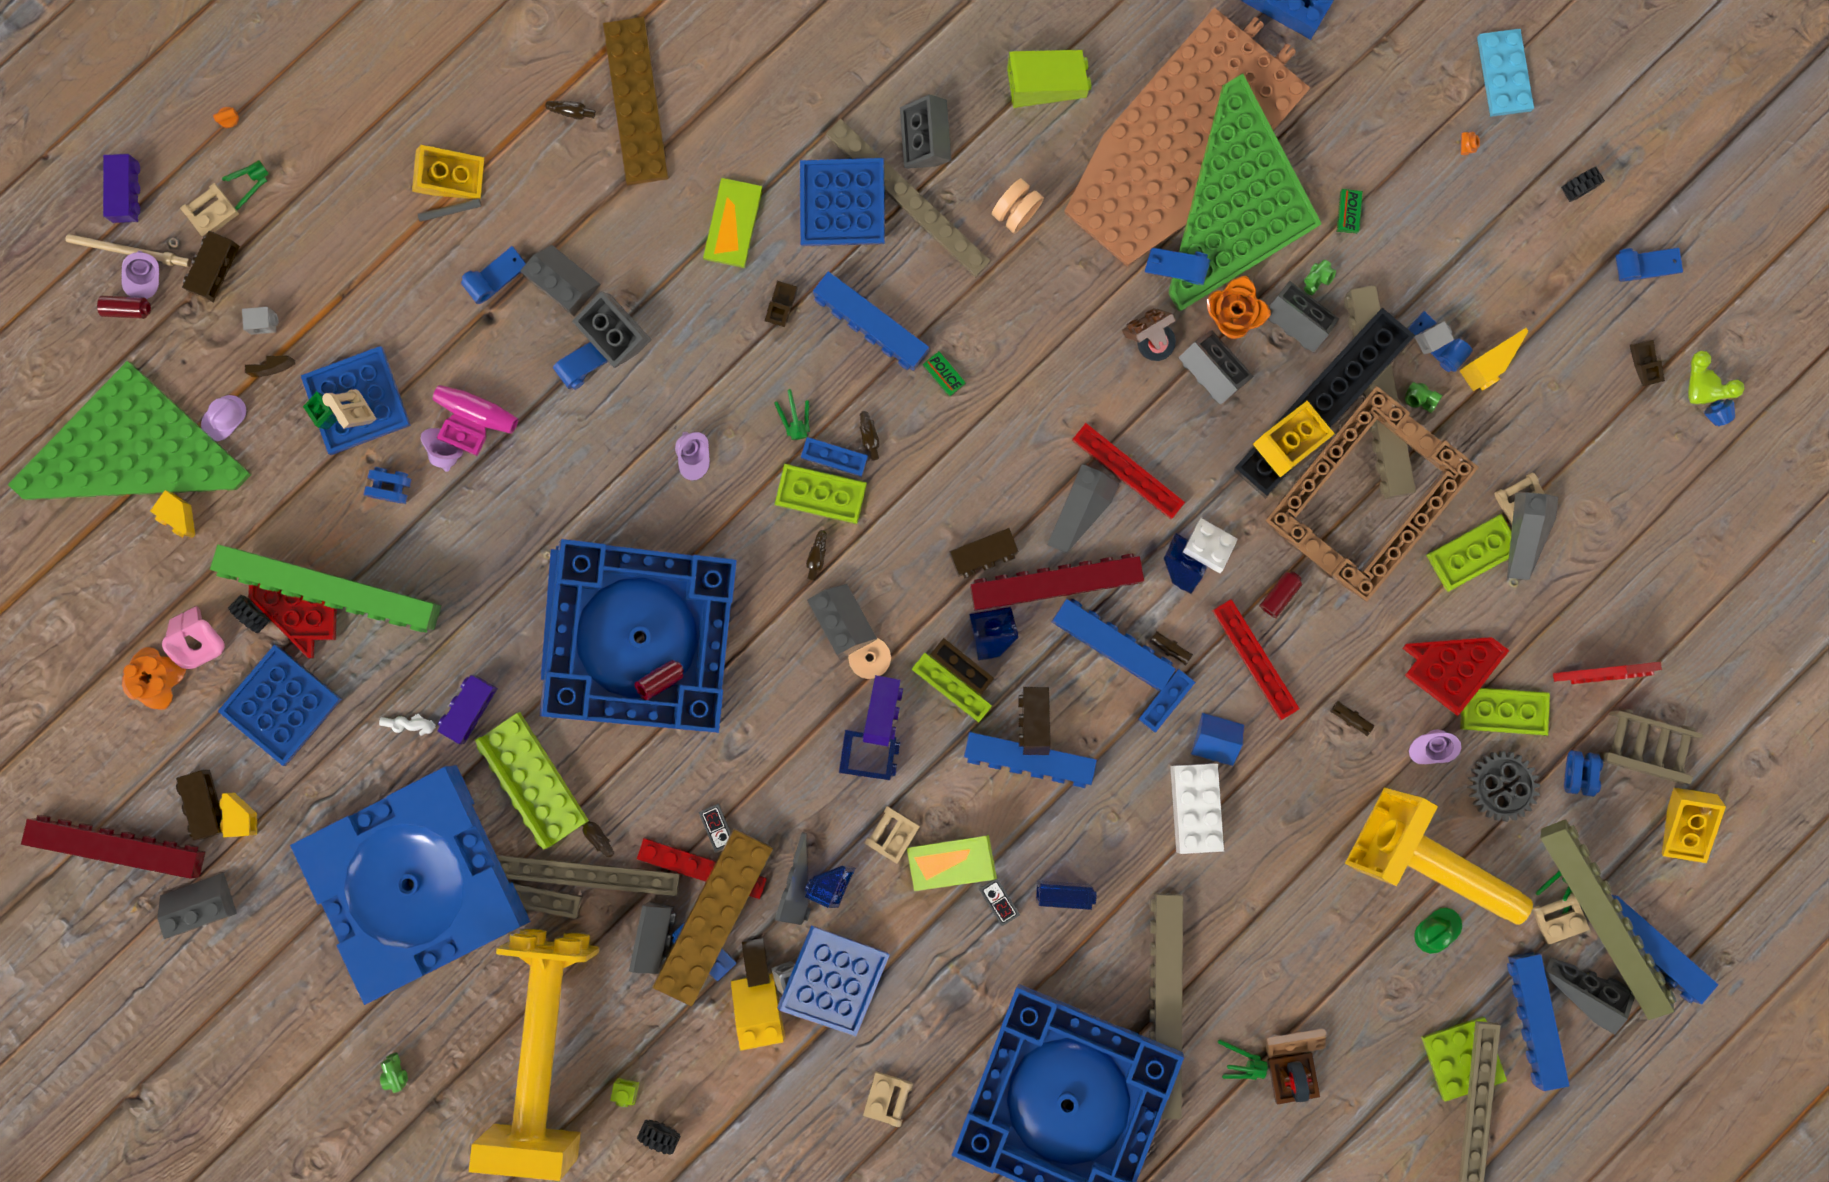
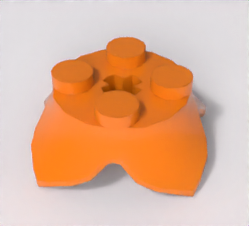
M1247 276L1233 279L1223 291H1214L1207 298L1208 313L1215 320L1221 333L1231 339L1245 336L1249 330L1263 325L1271 315L1268 305L1263 300L1257 299L1254 283ZM1236 306L1241 313L1235 314L1232 309Z
M144 647L133 656L129 665L124 667L122 678L123 691L129 698L137 699L149 708L166 709L172 702L173 694L171 689L182 681L186 669L176 665L170 657L161 656L155 648ZM151 674L152 679H149V681H147V675Z

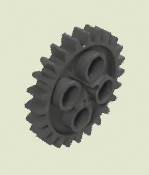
M1499 751L1498 755L1496 752H1491V759L1488 756H1483L1484 763L1477 761L1476 764L1479 768L1471 769L1475 776L1468 777L1469 780L1473 781V784L1467 786V788L1474 791L1469 794V797H1476L1472 804L1481 805L1478 811H1486L1485 817L1488 818L1494 815V820L1499 821L1502 817L1503 821L1508 822L1509 816L1512 820L1516 821L1517 814L1520 817H1525L1524 810L1532 811L1529 804H1537L1533 796H1540L1535 791V788L1541 787V785L1534 783V780L1538 779L1539 776L1531 774L1535 767L1527 768L1530 761L1524 760L1521 762L1522 756L1517 755L1514 757V752H1508L1507 755L1505 751ZM1506 766L1510 768V775L1508 777L1504 775V768ZM1518 775L1520 776L1518 780L1513 781ZM1488 777L1492 779V786L1490 788L1485 784ZM1518 784L1522 787V793L1519 796L1515 792ZM1496 791V792L1493 793L1490 797H1488V794H1489L1490 792ZM1499 796L1504 798V804L1501 807L1497 803Z

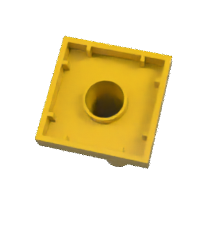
M1388 788L1383 789L1345 862L1346 865L1358 872L1394 886L1398 885L1406 867L1409 866L1504 920H1508L1515 925H1520L1527 920L1533 909L1531 898L1424 835L1438 808L1437 805L1422 797Z

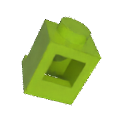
M618 1078L614 1082L610 1101L616 1102L615 1105L620 1107L635 1105L640 1082Z

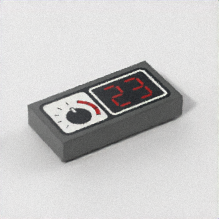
M716 804L698 812L715 852L724 848L731 834L720 804Z
M998 878L979 888V891L1001 926L1020 916Z

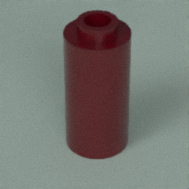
M100 296L97 301V310L101 317L145 319L151 313V304L144 297Z
M1293 571L1290 573L1285 572L1259 607L1265 613L1277 619L1303 585L1301 582L1302 578Z
M674 660L668 661L636 681V691L642 699L646 701L683 678L684 669L682 665Z

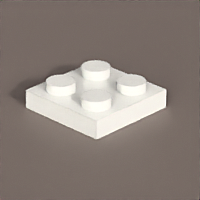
M1200 518L1183 553L1221 573L1238 539Z

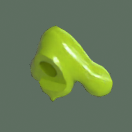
M1699 351L1693 355L1688 388V398L1691 404H1706L1725 398H1737L1743 394L1745 388L1741 381L1738 379L1731 380L1722 385L1721 379L1714 371L1706 369L1711 363V356L1706 351Z

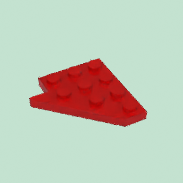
M260 583L258 586L249 585L248 598L307 658H314L315 640H336L337 609L324 606L325 601H322V604L303 600V595L298 598L281 594L282 589L276 592L259 588Z
M1492 637L1405 644L1402 649L1413 656L1416 662L1404 676L1458 716L1510 650Z
M1661 662L1553 673L1554 682L1571 680V684L1652 676L1654 671L1662 670Z

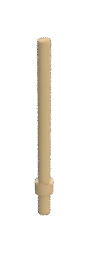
M70 234L66 236V242L126 255L136 253L139 250L153 256L156 261H161L165 265L191 266V259L178 257L174 253H159Z

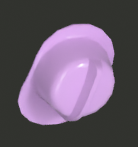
M138 250V252L128 255L123 260L122 287L130 297H144L146 299L152 297L159 285L158 262L153 256Z
M232 395L214 400L202 418L201 428L215 441L225 440L245 418L246 406L244 402L237 396Z
M430 428L423 431L420 439L427 450L430 463L448 472L450 467L455 465L457 459L462 456L463 450L438 440L437 436L441 430L439 428Z
M683 432L675 445L680 473L688 480H697L703 477L709 468L708 439L700 432Z
M1431 730L1412 742L1409 748V755L1418 764L1446 763L1454 760L1460 754L1461 742L1455 735L1444 730Z

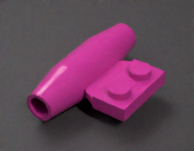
M442 385L437 386L434 391L433 401L453 413L452 416L445 420L437 436V439L478 456L486 440V428L512 434L517 427L518 418L492 402L466 391Z

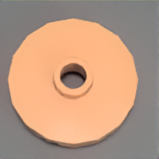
M877 638L874 642L850 654L848 659L850 667L855 674L861 678L874 679L875 675L882 676L890 666L891 655L885 642ZM872 654L874 656L873 661H866V655Z

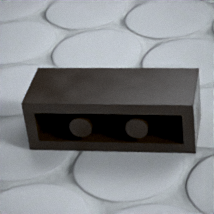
M208 231L201 241V248L198 254L192 260V267L189 273L184 277L182 288L214 303L240 246L231 239Z
M1010 528L951 550L949 555L958 577L963 575L965 579L975 575V570L983 568L985 571L995 567V562L1003 560L1006 563L1015 559V555L1019 551Z
M944 638L930 654V657L979 696L982 695L994 680V677Z
M1023 687L1022 695H1018V707L1022 708V714L1018 715V727H1022V734H1019V747H1023V755H1049L1051 747L1049 687Z
M200 770L177 777L176 790L182 798V812L187 817L189 824L187 830L193 841L221 834L220 822L223 820L210 770Z

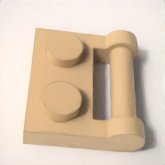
M215 183L210 185L209 190L190 204H184L180 207L202 237L206 236L208 231L216 232L239 215ZM214 196L218 197L217 201L198 215L193 213Z
M357 389L349 390L347 393H326L323 395V403L326 406H330L343 429L371 424L376 420L370 407ZM349 401L354 403L342 405L340 402Z
M1530 473L1520 482L1505 490L1500 489L1494 493L1511 526L1514 501L1509 503L1508 497L1528 486L1532 489L1530 493L1545 494L1535 473Z
M886 806L885 814L870 838L867 837L864 843L897 864L920 826ZM893 817L898 821L883 846H881L877 842Z
M1573 893L1569 895L1567 901L1561 899L1542 907L1538 905L1532 909L1544 940L1548 945L1590 930L1580 904ZM1571 906L1573 909L1547 920L1544 918V915Z
M876 1071L863 1116L889 1123L895 1127H901L903 1121L901 1119L913 1083ZM894 1086H898L901 1089L893 1116L888 1115L887 1110Z

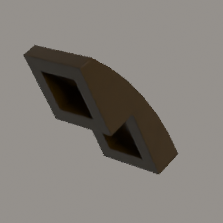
M777 281L772 300L768 306L765 322L782 327L786 326L798 290L797 286Z
M1654 340L1630 344L1632 359L1642 386L1665 381L1662 361L1657 360Z
M288 355L266 356V364L245 365V373L251 377L277 374L295 365V360Z
M759 938L742 942L748 987L770 983L764 939Z

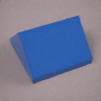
M1202 713L1191 754L1233 766L1243 746L1244 724Z

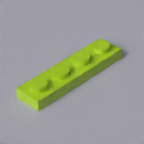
M926 653L921 656L911 669L978 723L992 707V705Z

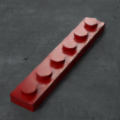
M1087 423L1083 425L1072 439L1074 443L1170 520L1173 519L1185 504L1181 498Z
M1232 599L1212 610L1279 720H1283L1298 711L1300 708Z
M643 838L637 856L638 860L705 882L716 863L714 860L647 838ZM759 875L749 895L750 897L761 899L767 880L766 877Z

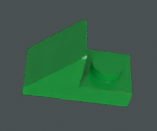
M316 391L303 408L316 427L330 429L337 421V417L330 406H326L323 403V395Z

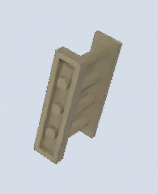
M1619 708V711H1610L1609 715L1618 717L1619 721L1612 749H1609V752H1600V759L1603 762L1680 784L1692 783L1693 776L1685 774L1684 765L1691 738H1702L1703 734L1695 732L1696 728L1682 725L1680 728L1633 715L1632 710ZM1628 720L1640 723L1633 755H1630L1629 758L1622 756L1623 752H1621ZM1649 726L1661 729L1654 760L1650 764L1643 762L1644 758H1642ZM1670 732L1682 735L1675 766L1671 770L1664 768L1665 764H1663Z

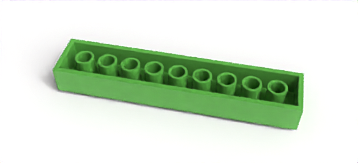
M218 544L210 570L217 572L216 576L232 580H237L238 577V582L258 586L260 583L259 588L279 592L282 589L281 594L300 598L303 595V600L322 604V601H325L324 606L342 610L343 607H347L346 612L357 615L368 613V618L385 621L387 618L390 619V624L406 627L409 624L411 625V630L427 633L428 629L435 630L442 606Z

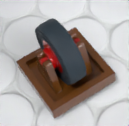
M1153 308L1147 311L1143 318L1139 320L1134 319L1127 323V327L1122 329V332L1126 338L1137 342L1138 349L1145 358L1151 361H1161L1169 357L1175 348V335L1168 325L1176 320L1172 313Z
M1312 1052L1267 1059L1275 1103L1277 1105L1290 1102H1306L1309 1099L1320 1097Z

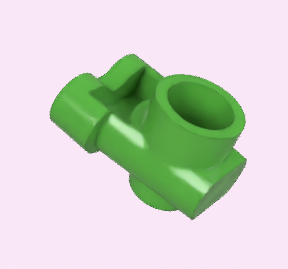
M1323 260L1320 264L1315 263L1312 266L1310 273L1304 279L1306 284L1304 291L1308 295H1313L1319 289L1318 287L1321 283L1327 286L1330 285L1335 278L1336 270L1331 268L1329 261Z
M1413 382L1405 394V401L1413 408H1418L1421 405L1424 407V410L1432 413L1443 395L1429 390L1423 383L1417 384Z
M398 1053L388 1055L386 1060L381 1062L383 1070L380 1076L381 1086L384 1090L392 1089L393 1093L401 1091L408 1081L407 1072L401 1069Z

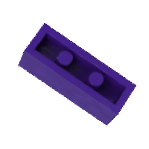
M129 154L103 155V217L112 223L138 222V215L140 214V205L138 203V194H140V185L138 183L140 164Z
M470 675V677L464 679L461 684L462 690L460 694L452 699L449 705L451 707L447 715L444 714L438 723L440 727L437 731L458 744L466 743L498 690L497 687L476 675Z
M875 675L863 742L888 747L890 739L894 740L896 727L892 725L893 720H898L900 707H896L897 700H902L903 688H899L901 680Z

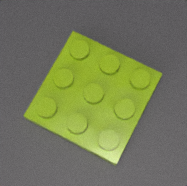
M1483 1016L1421 1036L1442 1100L1445 1102L1468 1094L1475 1022H1487ZM1498 1054L1494 1086L1507 1082Z

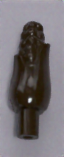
M547 101L545 103L547 110L577 120H582L584 117L595 118L596 111L586 109L585 105L580 102Z
M862 411L860 413L861 426L859 427L862 443L866 451H869L871 461L879 459L877 451L879 448V437L874 426V420L870 419L867 411Z
M820 530L816 535L813 547H811L806 561V567L809 568L807 579L814 581L816 580L817 572L821 571L824 565L827 533L824 530Z
M590 821L582 825L584 836L596 848L597 852H602L608 858L612 857L614 851L609 843L610 840L605 836L599 825Z

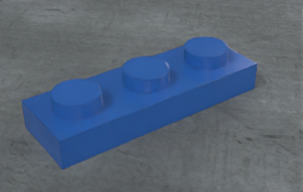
M807 437L801 459L862 477L868 455Z
M1177 669L1164 689L1157 694L1138 720L1156 733L1196 682L1180 669Z

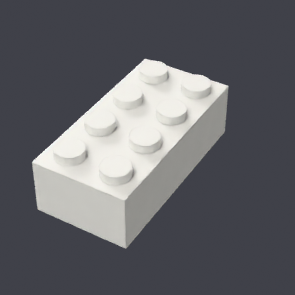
M1218 764L1170 766L1176 852L1179 854L1223 852Z

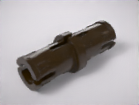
M1158 631L1155 632L1150 640V643L1163 650L1165 655H1171L1185 666L1193 656L1192 653L1177 645L1178 642L1169 640Z
M1337 701L1330 711L1344 720L1347 726H1353L1365 734V736H1368L1375 726L1361 717L1358 711H1352L1340 703V701Z

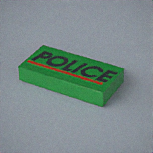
M1341 189L1336 232L1354 234L1359 232L1363 191Z
M939 351L923 363V367L949 397L966 384Z

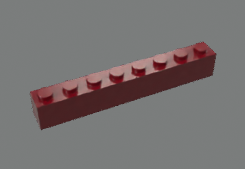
M1132 553L1121 555L1119 560L1107 557L1100 559V563L1092 564L1090 560L1079 562L1077 567L1065 564L1058 566V570L1050 571L1048 567L1037 569L1035 574L1023 571L1016 573V577L1008 578L1006 574L995 576V580L987 581L986 578L976 579L974 584H970L974 611L1140 584L1144 582L1140 556L1134 557Z
M37 815L36 818L26 820L21 845L189 879L198 878L201 874L206 852L198 850L199 847L195 845L181 847L177 846L178 842L164 840L161 843L156 842L155 837L143 836L141 839L136 838L135 834L130 832L116 834L114 829L110 828L96 830L90 824L79 823V826L71 825L72 821L58 819L57 822L51 821V817L45 815Z

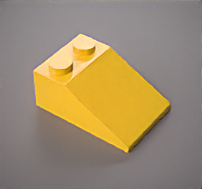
M420 145L416 149L412 192L433 196L481 199L484 157Z
M1527 328L1459 370L1472 391L1478 388L1483 391L1500 380L1499 375L1506 371L1527 335Z
M1306 401L1264 433L1253 445L1279 477H1281L1335 433L1310 403Z
M1673 788L1667 807L1662 847L1663 856L1707 863L1726 808L1718 794Z
M769 973L770 983L748 987L747 978L731 981L740 1051L782 1043L786 1038L781 1011L777 1009L779 999L773 973Z

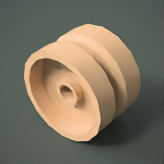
M1022 178L1010 186L992 211V216L998 221L1007 219L1006 227L1014 234L1027 224L1044 200V197L1037 191L1028 193L1030 185Z

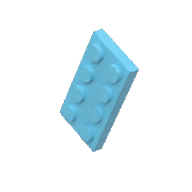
M1521 29L1479 34L1477 41L1490 117L1531 112L1534 109Z

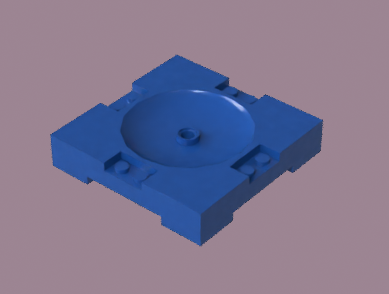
M561 539L558 545L552 613L539 716L719 733L729 616L733 601L737 560ZM637 631L642 632L644 635V641L640 644L634 640V634ZM674 660L682 665L684 669L683 678L647 701L642 699L636 691V681L668 661Z
M457 765L443 767L357 813L346 816L290 845L317 905L322 904L337 936L339 944L336 946L364 1005L531 922L513 883H509L473 807L475 804ZM409 879H412L414 882L413 888L409 886Z
M1018 984L952 1156L992 1174L993 1172L1000 1174L1015 1182H1137L1163 1110L1184 1060V1054L1179 1050L1124 1027H1118L1080 1011L1076 1007ZM1070 1099L1073 1101L1074 1106L1071 1109H1066L1063 1107L1062 1101Z

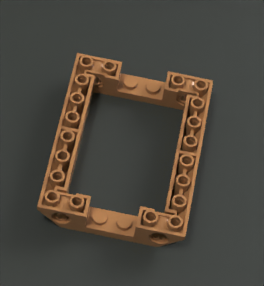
M1375 386L1265 520L1280 536L1341 585L1366 602L1479 468L1447 441H1440L1409 416L1410 412L1377 386ZM1378 420L1441 470L1442 473L1359 571L1354 563L1347 558H1343L1313 534L1309 527L1294 518L1298 516L1369 428Z

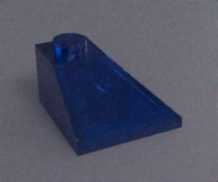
M1175 533L1164 556V561L1172 583L1181 590L1192 594L1203 578L1207 566L1183 553L1189 540Z
M1011 607L969 614L978 661L1000 657L1019 638Z
M842 865L814 876L806 885L805 891L807 893L805 897L827 908H839L856 868Z

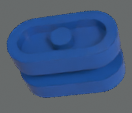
M374 467V470H369L367 479L373 480L372 487L365 486L364 496L406 504L408 495L402 494L403 487L410 488L412 480L408 478L407 473L395 471V474L387 473V469ZM382 483L394 485L393 491L381 489Z
M1569 751L1566 759L1564 779L1566 793L1578 794L1581 788L1584 796L1594 797L1600 792L1601 781L1599 776L1603 768V760L1600 759L1599 754L1587 753L1584 758L1581 751Z

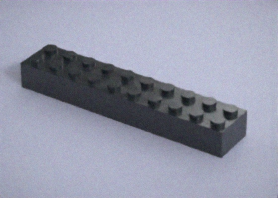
M1381 308L1273 426L1308 401L1331 429L1410 344L1415 335L1384 308ZM1254 446L1237 464L1234 472L1266 499L1297 465L1279 477Z

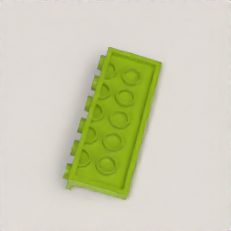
M521 712L514 714L486 735L475 739L478 751L487 759L490 770L499 778L500 786L509 794L512 799V805L515 809L519 810L524 824L531 829L534 839L540 847L547 849L589 821Z

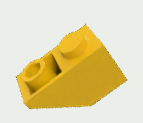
M165 490L150 510L151 513L156 515L154 519L165 526L169 524L173 527L172 532L182 538L184 536L193 538L195 536L191 505L175 493Z
M222 793L220 809L223 820L220 822V830L223 833V837L257 835V813L236 793Z

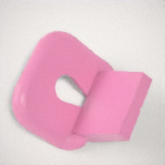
M197 606L170 619L166 637L162 641L165 653L176 665L184 669H193L220 656L225 648L223 639L207 621L202 619L201 611ZM190 635L201 642L202 646L199 649L193 650L189 648L184 637Z

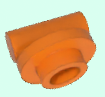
M224 107L213 115L214 120L224 128L234 127L239 120L238 113L233 107Z
M1463 132L1461 134V155L1475 153L1480 146L1479 136L1474 132Z

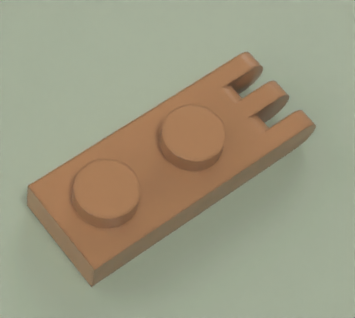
M1324 1029L1305 1032L1298 1031L1293 1034L1275 1035L1267 1038L1266 1052L1268 1058L1324 1049L1326 1046V1031Z

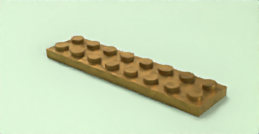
M639 17L603 23L627 185L667 180L669 177L645 18Z
M733 828L652 986L653 989L693 1006L773 850L771 846Z

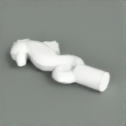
M419 714L411 717L412 720L410 721L403 716H398L395 719L381 717L379 721L380 726L391 727L396 733L402 732L404 728L409 731L422 729L419 734L423 736L424 734H430L436 728V724L432 720L423 719Z

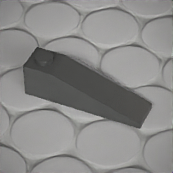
M1082 464L1047 545L1067 553L1111 504L1119 483L1103 472Z
M1528 492L1515 493L1507 578L1530 579L1556 520L1557 496Z
M802 832L793 859V866L787 878V886L783 891L775 917L777 921L802 925L804 920L808 921L811 908L808 907L807 833Z
M1550 957L1545 968L1546 976L1594 1023L1615 1035L1628 1020L1635 996L1630 988L1616 979L1609 977L1606 980L1597 977L1595 972L1589 971L1586 973L1578 970L1575 965Z

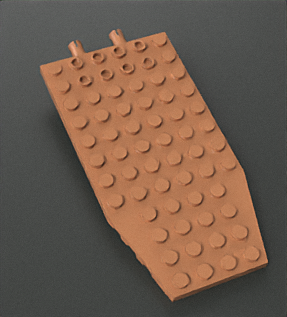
M1214 7L1104 133L1064 213L1127 267L1186 225L1222 85L1240 74H1244L1273 131L1310 90L1307 84L1284 66L1296 53L1293 47L1288 52L1291 45L1285 44L1276 57H1273L1252 39L1264 27L1261 20L1257 24L1258 18L1254 17L1247 27L1241 30Z

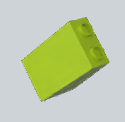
M1083 50L1009 52L1007 73L1013 108L1087 98L1088 91L1091 90V79L1086 75L1088 60L1087 57H1083Z

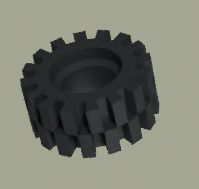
M1596 166L1573 178V180L1563 185L1561 189L1569 202H1572L1604 183L1605 180Z
M240 595L228 607L230 613L239 622L255 633H260L271 621L244 595Z
M646 1119L643 1122L637 1139L651 1150L654 1149L656 1152L671 1155L674 1153L681 1136L675 1129L665 1126L664 1123Z

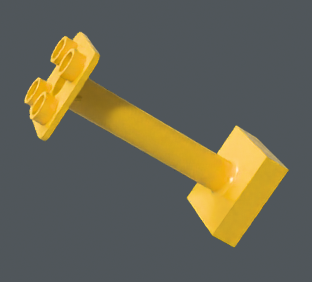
M520 929L519 934H510L509 941L496 948V954L516 956L530 965L512 1125L493 1124L472 1143L469 1172L561 1181L577 1161L581 1132L546 1129L563 969L576 962H586L599 953L598 946L589 945L590 935L564 933L563 938H555L554 942L546 941L547 931Z

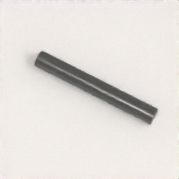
M475 199L418 213V218L422 222L482 207L480 199Z

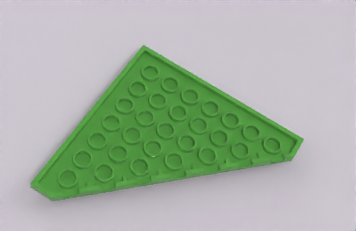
M1240 74L1222 85L1179 250L1180 253L1195 255V252L1205 253L1211 261L1204 285H1196L1181 279L1172 278L1168 293L1178 311H1182L1322 224L1244 74Z
M126 361L15 476L8 486L25 500L124 496L130 494L144 495L163 493L165 490L172 493L237 490L252 474L131 362Z

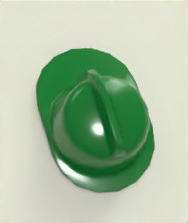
M1440 908L1434 911L1416 927L1414 937L1417 946L1423 952L1429 954L1439 953L1447 948L1461 934L1462 920L1459 914L1449 908Z

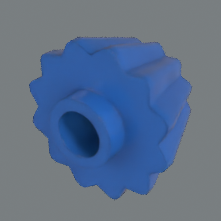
M1733 400L1715 401L1704 411L1705 416L1715 426L1728 424L1735 419Z

